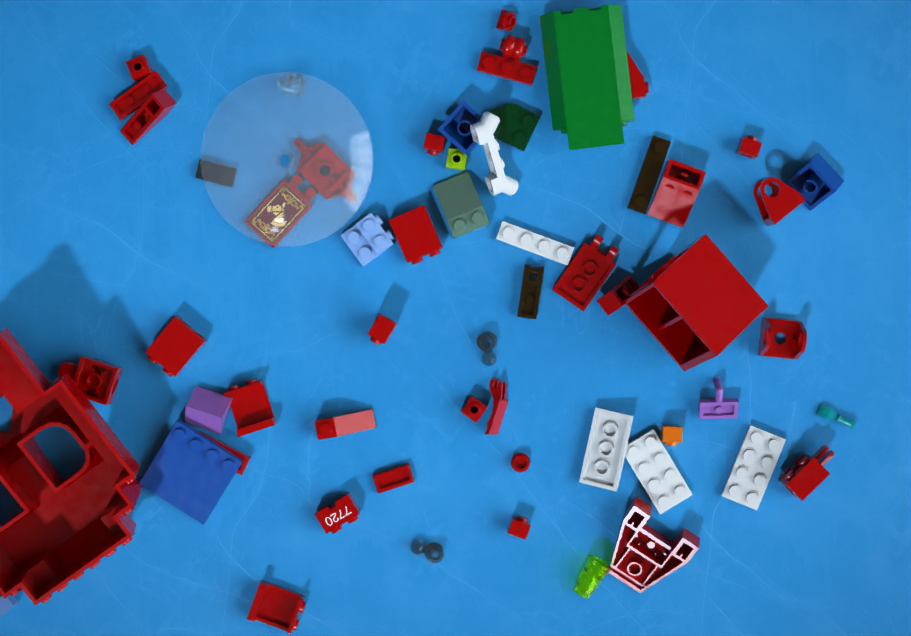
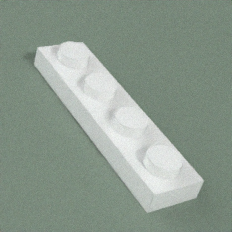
M502 221L496 240L568 266L574 247Z

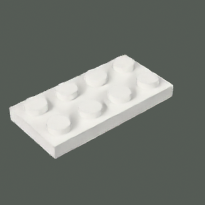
M595 407L579 480L580 483L612 491L618 490L634 416Z
M749 425L721 496L758 510L786 439Z
M654 429L628 443L625 458L659 514L664 513L693 495Z

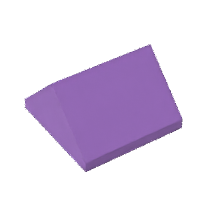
M196 386L186 404L185 422L221 434L233 398L225 397L223 394Z

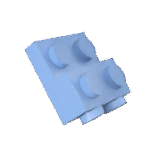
M372 213L368 214L341 235L363 267L394 245L392 240L395 238L389 230L384 231L381 227L383 222L377 214L374 216Z

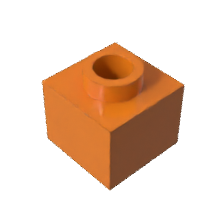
M661 425L660 441L665 442L666 446H677V443H682L683 427Z

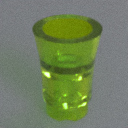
M589 554L573 590L581 597L589 599L605 576L612 570V567L602 559Z

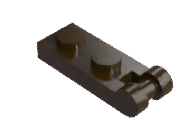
M525 264L517 317L537 319L544 266L531 267L530 264ZM529 274L537 275L536 281L529 280Z

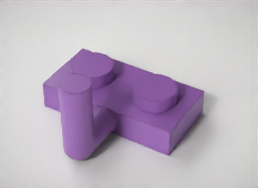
M717 377L714 378L712 382L715 388V398L699 399V419L737 418L738 399L723 398L721 381Z

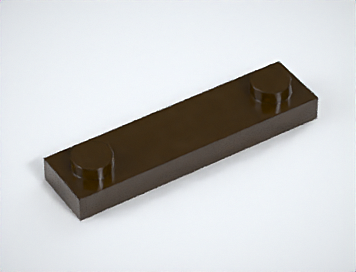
M652 136L627 209L646 214L671 144L670 141Z

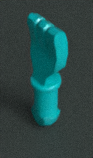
M820 404L816 415L828 420L835 419L836 423L839 422L851 429L857 426L854 420L848 419L841 414L837 415L833 409Z

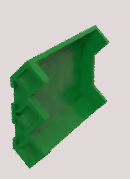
M607 4L600 5L599 8L588 9V7L575 8L570 12H561L560 10L541 15L540 23L553 131H561V134L568 135L569 150L624 144L623 126H627V122L635 121L621 5Z

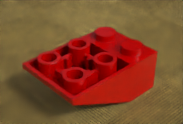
M672 159L667 160L647 215L683 228L699 193L706 172Z

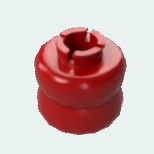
M508 34L506 40L502 38L499 50H502V57L520 61L521 56L525 57L528 45H524V38Z

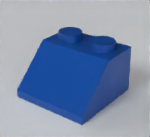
M462 101L437 130L467 156L478 145V143L473 141L470 125L479 122L481 116L465 101Z
M817 153L798 169L785 184L802 194L805 198L803 204L811 211L836 192L844 180Z

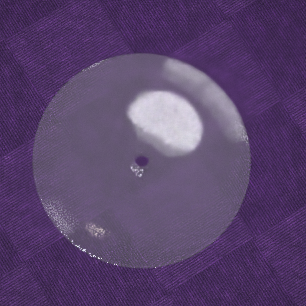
M294 72L270 73L240 85L216 108L208 122L202 140L201 169L210 199L223 218L235 229L256 241L269 245L301 246L317 242L332 235L342 228L358 211L365 199L372 179L373 149L367 126L354 104L337 88L321 79L306 74ZM285 154L290 158L288 165H283L281 162V157Z

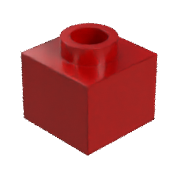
M145 55L126 62L132 79L135 82L146 78L152 73ZM141 64V69L136 70L135 66Z
M426 133L423 149L427 150V154L438 156V153L442 154L446 137Z
M747 135V137L740 139L736 154L755 159L758 157L762 143L758 142V138Z
M471 396L461 412L477 423L487 409V406L474 396ZM472 406H476L478 408V411L476 413H472L470 411Z
M518 515L517 518L512 516L507 533L526 540L531 524L523 516Z

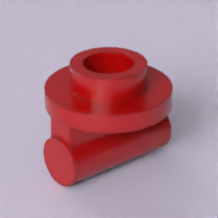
M501 10L496 29L511 31L516 25L515 14L510 11Z

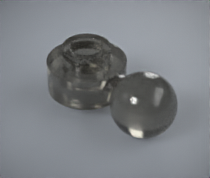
M485 331L478 336L477 345L485 352L482 355L483 364L492 366L497 361L496 354L492 352L497 345V337L492 332Z
M416 539L410 545V549L414 554L424 553L430 563H438L444 557L443 547L439 543L434 542L425 546L422 540ZM437 552L438 555L432 556V553Z

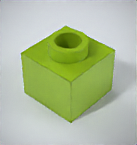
M449 148L446 168L465 171L467 156L461 150ZM459 156L460 161L454 162L453 157Z

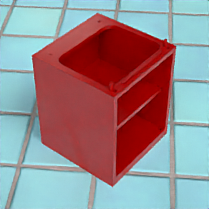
M706 234L674 254L632 294L626 291L625 294L628 298L623 301L684 372L718 356L768 307L767 303Z

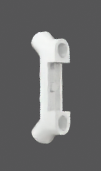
M486 111L483 112L479 122L470 125L473 141L483 145L491 172L485 175L484 178L490 193L495 196L502 192L511 196L518 190V181L505 175L503 170L505 164L498 153L500 147L493 136L500 119L498 116Z

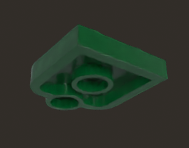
M508 103L503 108L492 109L490 113L498 116L500 119L494 132V137L524 152L541 116L513 103Z

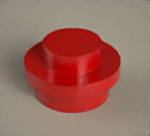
M524 453L515 454L511 459L512 468L517 472L526 471L530 466L529 457Z

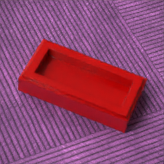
M409 463L372 475L378 494L415 482Z

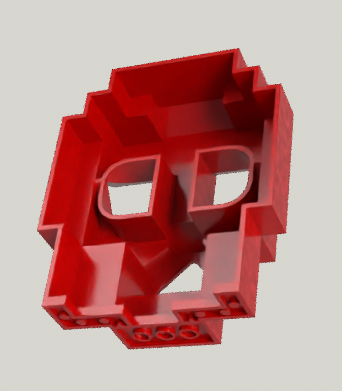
M6 327L0 332V398L4 396L13 407L10 431H0V481L22 509L0 522V594L5 599L9 595L11 597L15 596L22 589L34 605H37L40 602H47L52 597L51 594L56 590L58 592L62 591L68 586L70 580L79 579L84 574L83 571L88 567L90 569L94 568L101 562L100 559L102 557L111 556L116 552V547L121 544L124 546L133 539L132 536L135 534L136 524L128 514L134 510L133 506L136 505L142 486L135 477L138 474L139 464L70 375L66 373L61 378L57 377L49 382ZM50 426H59L69 431L86 454L85 463L65 478L62 477L39 448L34 437L37 433Z

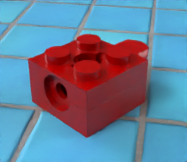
M81 356L79 364L73 362L61 364L58 373L60 377L68 373L88 400L109 405L112 403L123 367L89 356Z
M823 445L812 456L808 454L799 455L794 460L795 464L790 469L786 468L780 474L781 478L778 481L794 497L803 501L830 475L823 466L834 456V452L829 450L827 445Z

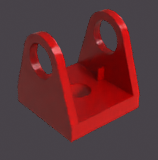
M774 177L758 182L753 189V195L762 220L767 226L776 224L805 201L802 194ZM765 185L771 187V197L765 193ZM759 187H760V193H761L762 198H760L759 195H758V188H759Z
M762 317L758 355L797 360L805 351L807 343V331L802 322ZM778 333L784 335V341L781 344L775 342V335Z

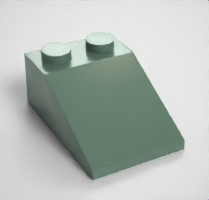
M468 172L433 185L454 239L490 225Z

